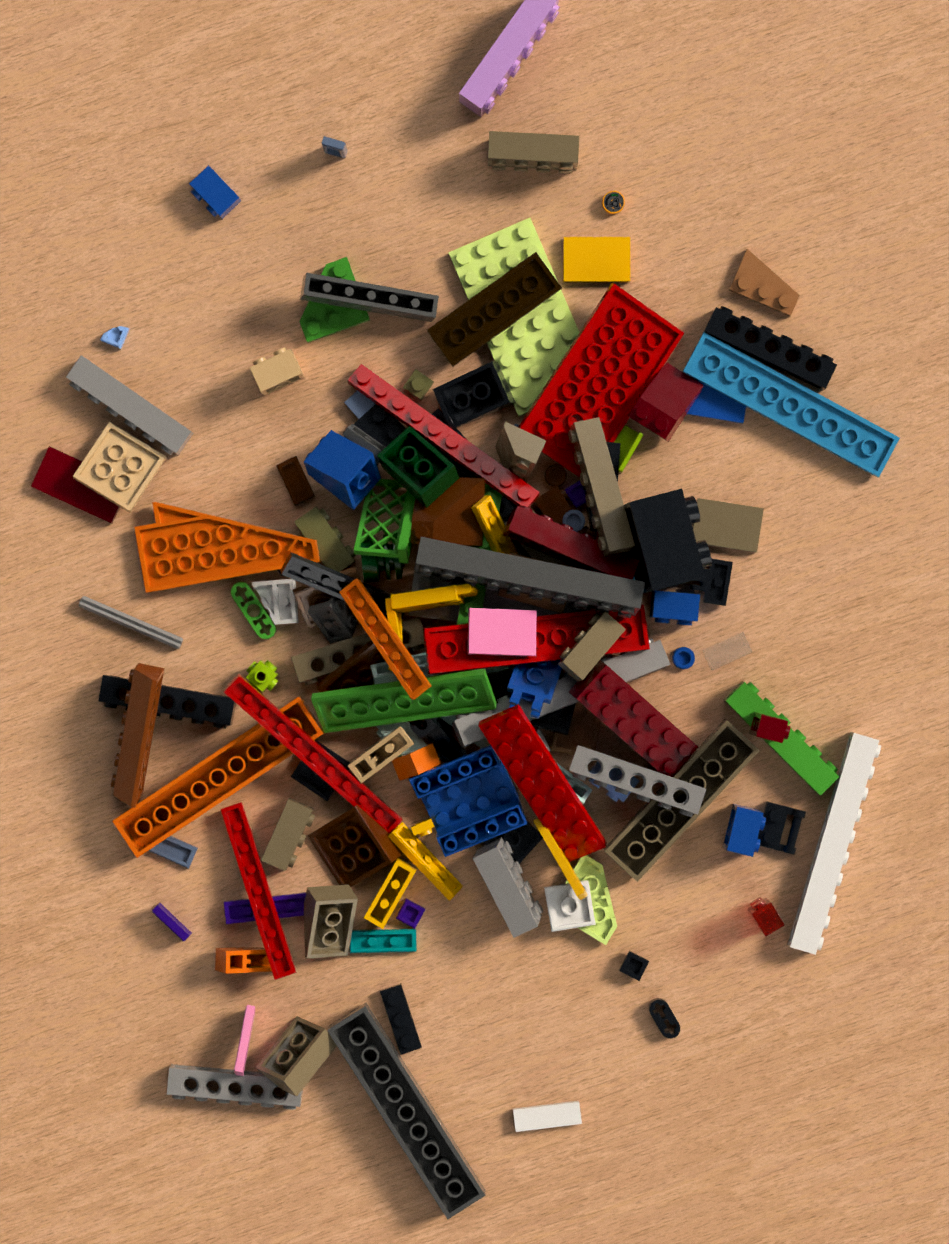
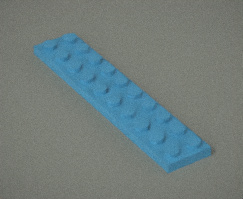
M703 332L682 371L877 478L880 477L900 439L896 435Z

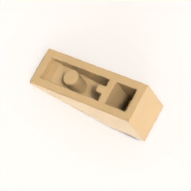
M400 726L354 758L348 767L357 779L363 783L414 745V742Z

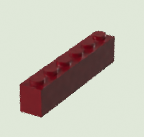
M517 506L512 510L503 535L578 569L633 580L640 561L629 552L604 557L603 551H600L597 541L593 540L594 538L591 535L573 531L571 526L553 522L551 517L535 514L531 508L526 506Z

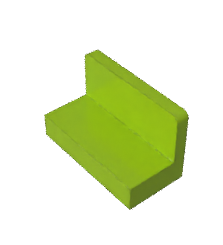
M626 425L614 441V443H621L619 474L623 472L644 435Z

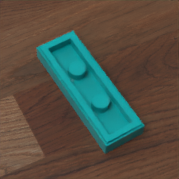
M416 928L352 930L350 953L417 952Z

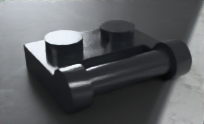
M767 801L763 814L766 818L763 831L759 830L758 839L761 840L760 846L795 855L797 849L795 844L802 818H805L806 811ZM787 814L794 815L786 845L780 844Z

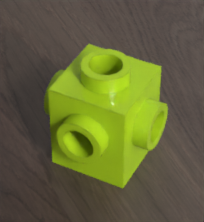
M260 660L258 663L254 661L246 670L249 673L246 678L258 691L265 692L267 689L271 691L278 683L276 679L279 675L276 672L278 668L268 660L266 662ZM259 672H263L265 674V679L263 681H260L257 678Z

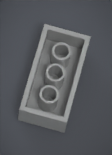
M502 837L487 845L479 847L473 860L512 936L515 938L538 927L543 909L538 900L534 901L531 895L533 893L532 887L528 881H524L521 875L523 871L519 862H514L511 856L513 852L507 841L504 842Z

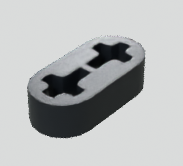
M653 999L649 1004V1012L664 1037L675 1038L680 1033L678 1020L664 999ZM656 1003L660 1006L665 1005L662 1009L665 1016L661 1017L659 1012H653ZM666 1019H668L671 1025L676 1024L673 1033L664 1031L667 1028L664 1022Z

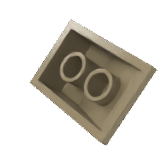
M349 884L307 887L304 903L306 959L348 956L358 901Z

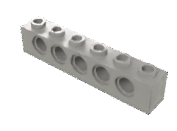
M579 745L569 771L573 772L572 776L585 781L586 777L595 779L593 784L605 788L607 784L616 787V792L628 795L629 791L636 793V798L645 802H649L651 798L659 801L658 806L671 810L672 806L680 808L679 813L692 817L693 813L698 815L706 792V788ZM598 761L601 765V770L597 774L590 773L588 771L589 762ZM612 768H619L622 771V778L619 781L610 779L609 772ZM635 775L641 776L644 780L643 786L640 788H633L630 784L631 778ZM657 782L665 786V792L660 796H656L652 792V786ZM677 790H683L686 793V800L682 803H677L673 799V794Z
M171 1064L169 1067L167 1095H172L174 1099H185V1096L194 1097L196 1101H207L210 1098L216 1099L218 1103H230V1100L239 1101L238 1104L252 1105L253 1102L261 1103L262 1107L268 1108L274 1107L275 1104L283 1105L284 1109L290 1110L301 1106L303 1090L297 1097L288 1092L284 1096L279 1097L274 1093V1088L278 1086L261 1072L244 1071V1075L239 1076L235 1075L234 1070L177 1064ZM186 1079H194L197 1087L193 1089L187 1087ZM211 1080L216 1081L219 1084V1089L215 1091L209 1089L208 1082ZM231 1083H238L241 1086V1091L238 1093L231 1091ZM260 1085L264 1092L257 1095L253 1093L252 1086Z

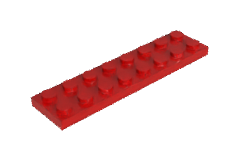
M517 704L479 721V728L543 827L549 829L567 860L571 862L605 848L607 845L606 840L520 705Z

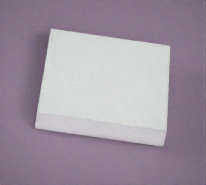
M588 880L580 881L588 894L582 900L576 896L569 883L544 887L551 932L596 925Z

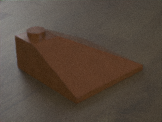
M459 478L427 508L415 498L411 525V544H419L421 537L460 545L483 546V531L471 507L485 496V478Z
M358 805L308 835L339 885L349 884L352 887L391 864L403 854L388 837L389 833Z

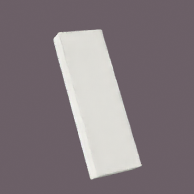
M579 1100L513 1109L516 1132L582 1124Z

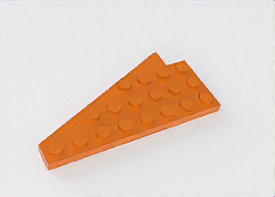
M152 502L156 523L134 527L146 593L279 570L291 552L316 563L320 562L317 540L159 502Z

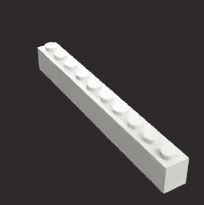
M850 732L838 773L839 778L836 780L787 944L791 948L815 955L817 950L822 948L824 938L821 935L823 929H827L830 922V916L827 915L830 907L833 908L836 902L835 888L841 884L843 873H840L843 864L846 865L849 858L847 848L849 843L852 844L855 838L854 824L860 820L862 809H859L862 800L865 801L868 794L866 784L868 779H872L875 767L872 766L874 757L878 758L881 745H878L879 740Z

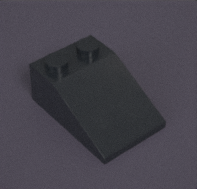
M494 361L433 389L447 424L451 429L458 428L516 403L498 362Z

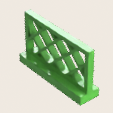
M380 479L375 486H383L386 490L376 495L372 488L365 496L353 551L356 555L399 558V563H408L412 548L411 525L415 497L408 491L398 497L394 491L404 487L396 480ZM390 494L395 500L385 505L381 499ZM377 502L382 508L372 513L369 507ZM399 504L403 510L394 515L390 509ZM386 512L391 518L381 523L377 517ZM373 520L378 526L368 531L365 525ZM396 522L399 529L390 533L386 527ZM382 530L387 536L377 541L373 535ZM367 539L374 543L369 548L360 547L361 543ZM392 541L395 544V549L386 550L382 546Z

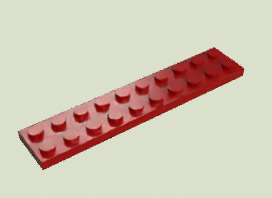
M641 605L637 614L631 616V618L619 617L617 612L609 611L608 614L626 630L605 655L650 649L644 605ZM590 610L537 616L536 656L467 654L468 624L424 628L423 635L428 674L561 660L560 654L567 647L572 648L576 643L574 638L581 630L586 631L590 626L588 624L589 620L596 613L599 615L601 613Z

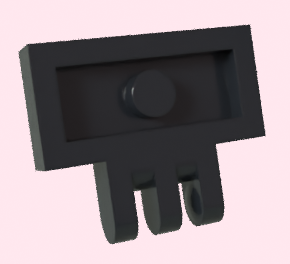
M712 559V566L709 569H704L705 577L693 580L699 581L700 585L692 584L690 589L705 591L703 603L726 606L733 562Z

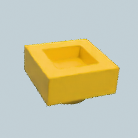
M428 818L412 825L411 830L414 836L419 834L420 837L432 833L431 828L435 827L432 819Z

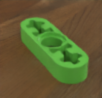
M245 582L235 583L231 588V596L256 634L262 639L272 638L276 633V625L251 587ZM238 586L241 588L246 587L245 595L248 599L251 596L254 598V600L247 602L244 607L241 602H245L243 597L236 596ZM251 604H256L260 608V613L256 617L249 616L247 612ZM263 614L266 616V619L262 620L264 624L272 626L269 635L260 632L262 626L259 622L256 625L253 622L259 620Z

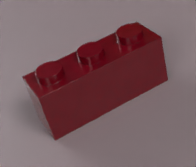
M754 712L749 734L783 743V740L789 737L791 726H788V721Z

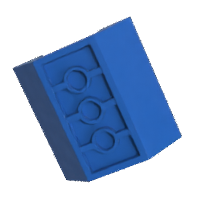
M491 745L409 778L417 798L422 799L437 831L436 839L445 857L527 824L518 793L508 771Z

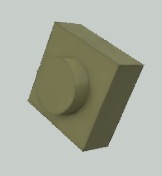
M415 369L403 388L422 401L434 381Z

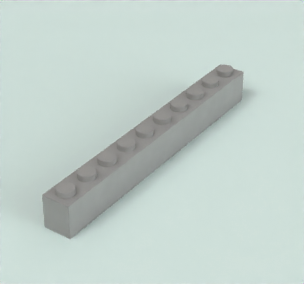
M649 639V650L625 652L614 658L611 654L600 659L626 683L670 665L661 640L654 642L653 639ZM567 672L560 674L551 703H543L539 717L579 702L569 693L577 681ZM510 695L497 699L498 703L494 710L456 715L457 720H454L452 725L462 748L486 739L478 726L479 721L508 709ZM521 699L520 707L529 721L537 719L530 717L533 702Z

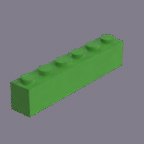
M742 681L724 699L750 727L754 712L786 720L788 725L791 723L782 713L778 716L772 710L775 706L766 697L762 700L757 695L759 690L751 682L746 684ZM790 728L789 737L784 739L783 743L762 738L818 795L821 796L839 778L836 774L838 769L829 760L825 763L820 758L822 753L814 745L809 747L804 742L806 737L798 729L793 731Z

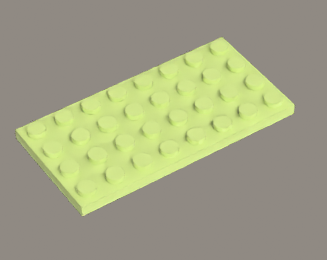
M531 218L448 252L468 300L535 252H537L556 279ZM562 290L487 343L495 362H498L516 403L513 405L518 417L528 413L580 333Z

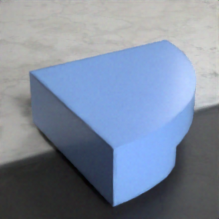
M123 326L112 328L102 335L100 341L122 349L129 328Z

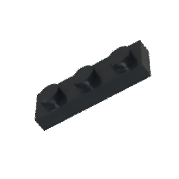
M402 984L380 990L400 1054L422 1048Z

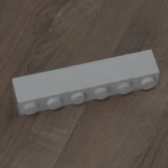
M82 355L66 376V378L71 380L70 386L79 392L82 389L89 393L87 397L96 404H99L101 401L108 406L105 409L115 417L120 414L126 418L125 424L134 430L136 427H139L144 431L142 436L151 442H154L156 439L162 443L160 448L170 455L173 452L179 455L194 434Z

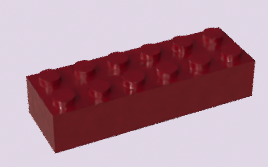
M601 660L582 681L577 682L569 691L573 697L664 775L673 777L699 748Z

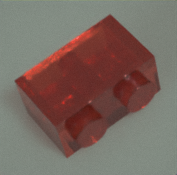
M759 897L750 903L751 907L747 910L765 937L785 925L767 898L762 899Z

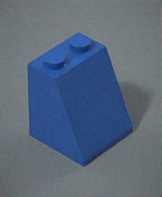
M332 430L320 440L318 446L306 456L304 461L308 475L353 510L381 479L373 453Z

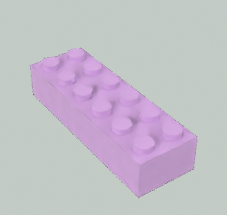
M524 0L459 92V102L480 117L492 110L497 94L501 96L508 86L509 77H515L521 68L519 66L523 58L526 60L532 53L535 40L540 41L546 32L547 23H553L558 16L559 0Z

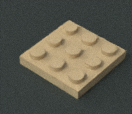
M109 422L73 475V479L131 513L166 460V456Z

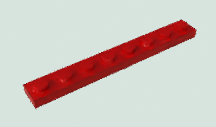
M240 802L220 809L274 980L297 973L243 803Z

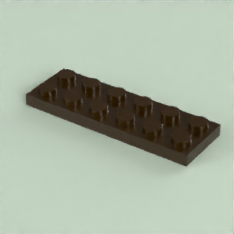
M535 252L430 327L427 332L452 367H454L562 290V287L537 252Z

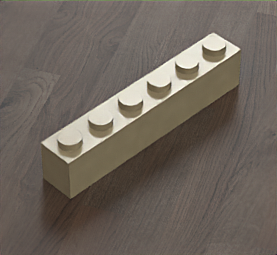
M600 418L574 422L569 428L568 438L570 443L574 445V460L581 470L580 482L582 486H585L587 492L585 497L586 504L592 510L593 516L591 521L593 528L597 529L598 547L600 551H603L604 557L630 551L635 546Z

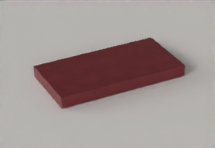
M49 446L31 487L113 524L120 507L73 479V475L83 461Z

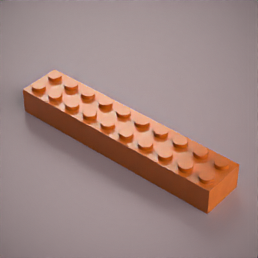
M301 696L279 709L313 740L324 734L322 727ZM258 723L112 822L136 858H138L293 755V753Z

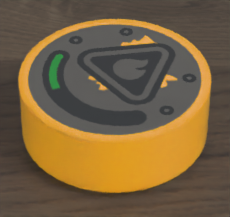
M617 191L606 193L602 201L603 209L609 214L621 212L625 204L623 195Z

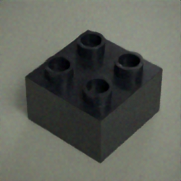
M681 488L624 504L635 546L627 552L640 560L634 577L637 581L645 582L643 593L705 577L703 568L712 566V559L707 542L705 540L696 542L692 524L700 522V513L694 496L685 498Z

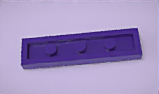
M306 892L272 896L279 918L304 916ZM249 899L224 901L226 924L256 921Z

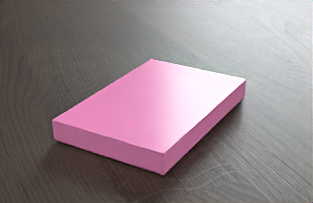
M469 608L467 654L536 656L537 610Z

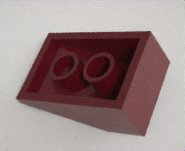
M666 362L640 396L628 417L669 442L705 385Z

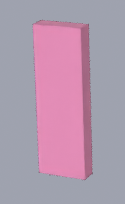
M247 1005L245 1009L234 1067L235 1075H244L256 1011L255 1006Z

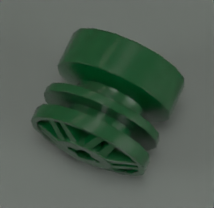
M367 539L361 543L360 547L369 548L374 543ZM387 542L382 547L386 550H394L395 544H388ZM361 555L364 583L379 581L380 571H385L387 580H391V570L396 571L397 579H402L405 564L399 563V558Z

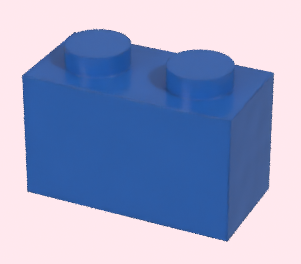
M209 165L189 183L193 188L190 192L199 202L203 199L208 204L206 209L214 217L218 215L223 219L241 202L238 195Z

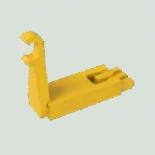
M470 584L392 594L391 598L385 599L388 622L403 643L402 613L465 604L464 598L476 596L478 589Z

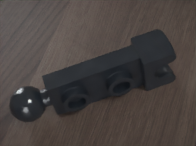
M437 718L424 719L425 722H419L418 720L410 721L411 730L427 745L433 743L438 757L444 763L467 755V751L437 721Z

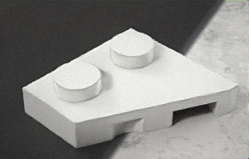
M282 579L252 582L253 588L257 590L262 599L261 602L268 609L275 625L299 623L297 601L292 590L296 588V580Z

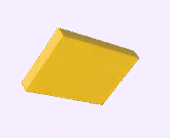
M563 237V282H630V237Z

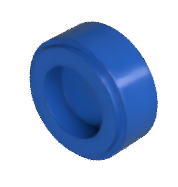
M680 647L674 651L672 661L677 668L688 669L694 664L695 655L691 649Z

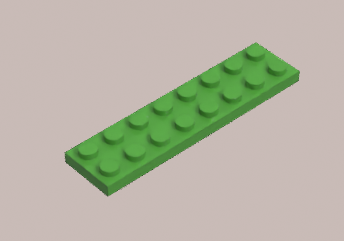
M485 669L426 677L431 687L415 700L409 697L399 681L312 693L311 697L324 733L494 710L497 706Z

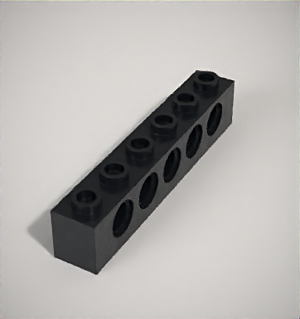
M724 306L714 309L704 330L705 333L822 391L826 389L837 364L833 363V358L825 354H821L820 357L813 353L814 350L803 344L799 347L793 344V339L785 335L778 337L772 334L773 330L761 325V327H757L752 324L753 320L745 316L736 317L732 315V310ZM728 322L734 323L736 332L728 333L725 330V324ZM753 332L756 335V342H747L745 333ZM766 342H774L776 351L773 353L768 352L765 349ZM787 351H793L796 354L795 362L786 360L785 354ZM807 361L815 362L817 366L815 372H810L806 369L805 364Z
M103 675L98 701L104 702L103 706L117 709V705L126 706L125 710L127 711L128 704L125 703V700L119 698L118 692L121 688L131 691L132 683L128 682V678ZM162 685L156 716L160 717L161 713L170 714L169 719L182 721L183 717L192 718L191 723L204 725L205 721L213 722V727L226 729L227 725H232L236 703L226 696ZM165 696L172 698L173 705L171 708H165L162 705V699ZM186 700L194 702L195 709L193 712H187L184 709ZM208 704L216 706L217 713L215 716L207 715L206 706Z

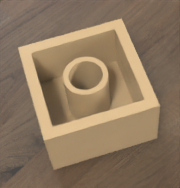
M281 348L273 353V357L269 359L262 357L254 361V366L250 367L255 381L264 396L305 378L291 349Z

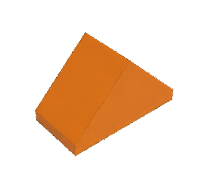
M433 743L393 759L392 763L401 781L440 765L441 761Z

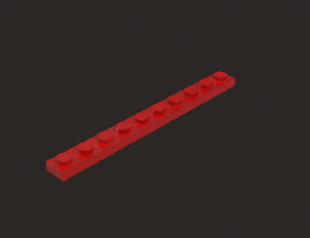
M360 364L348 379L349 385L407 427H412L425 440L478 478H485L486 484L515 505L530 507L539 496L540 492L364 365Z
M240 674L226 686L223 692L349 803L353 806L358 805L389 834L401 823L403 819L365 784L361 783L357 777Z

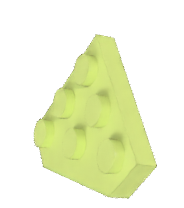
M586 855L578 860L573 870L580 881L588 880L596 925L579 927L578 929L606 945L617 928V922L603 865Z

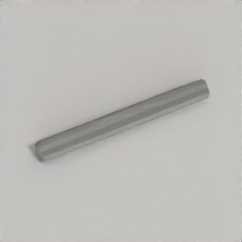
M82 596L80 599V608L173 648L179 649L182 645L183 638L86 596Z

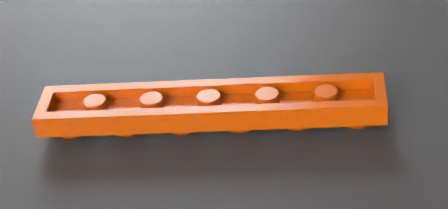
M356 578L339 593L409 697L415 700L428 690L431 684L362 582Z

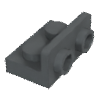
M331 595L329 601L309 607V615L330 644L353 637L358 623L342 599Z

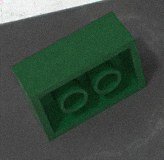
M410 426L377 455L382 468L426 508L459 479L455 466Z

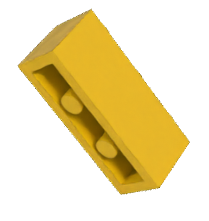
M397 858L368 908L364 919L383 929L417 868Z

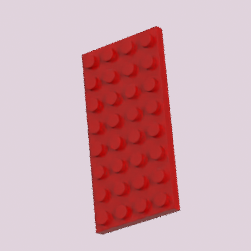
M611 283L518 428L546 440L542 453L580 478L581 470L574 460V445L570 443L568 438L569 428L574 422L599 417L606 442H614L629 420L628 415L636 402L662 369L684 335V332L615 283Z

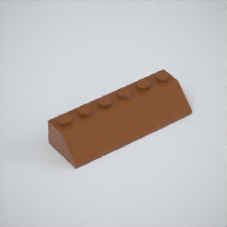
M138 663L135 669H131L128 682L132 683L131 691L127 690L125 697L128 709L127 712H123L121 724L125 725L124 732H120L118 746H121L120 754H116L114 766L118 768L117 773L113 774L111 780V787L114 788L113 796L133 808L138 804L144 791L165 669Z

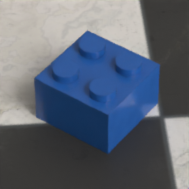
M652 591L650 617L655 618L657 623H670V619L677 620L679 625L692 626V621H698L700 594Z
M733 804L723 848L727 851L753 857L754 852L758 853L761 842L758 839L759 830L763 831L766 818L763 816L764 813L758 809Z

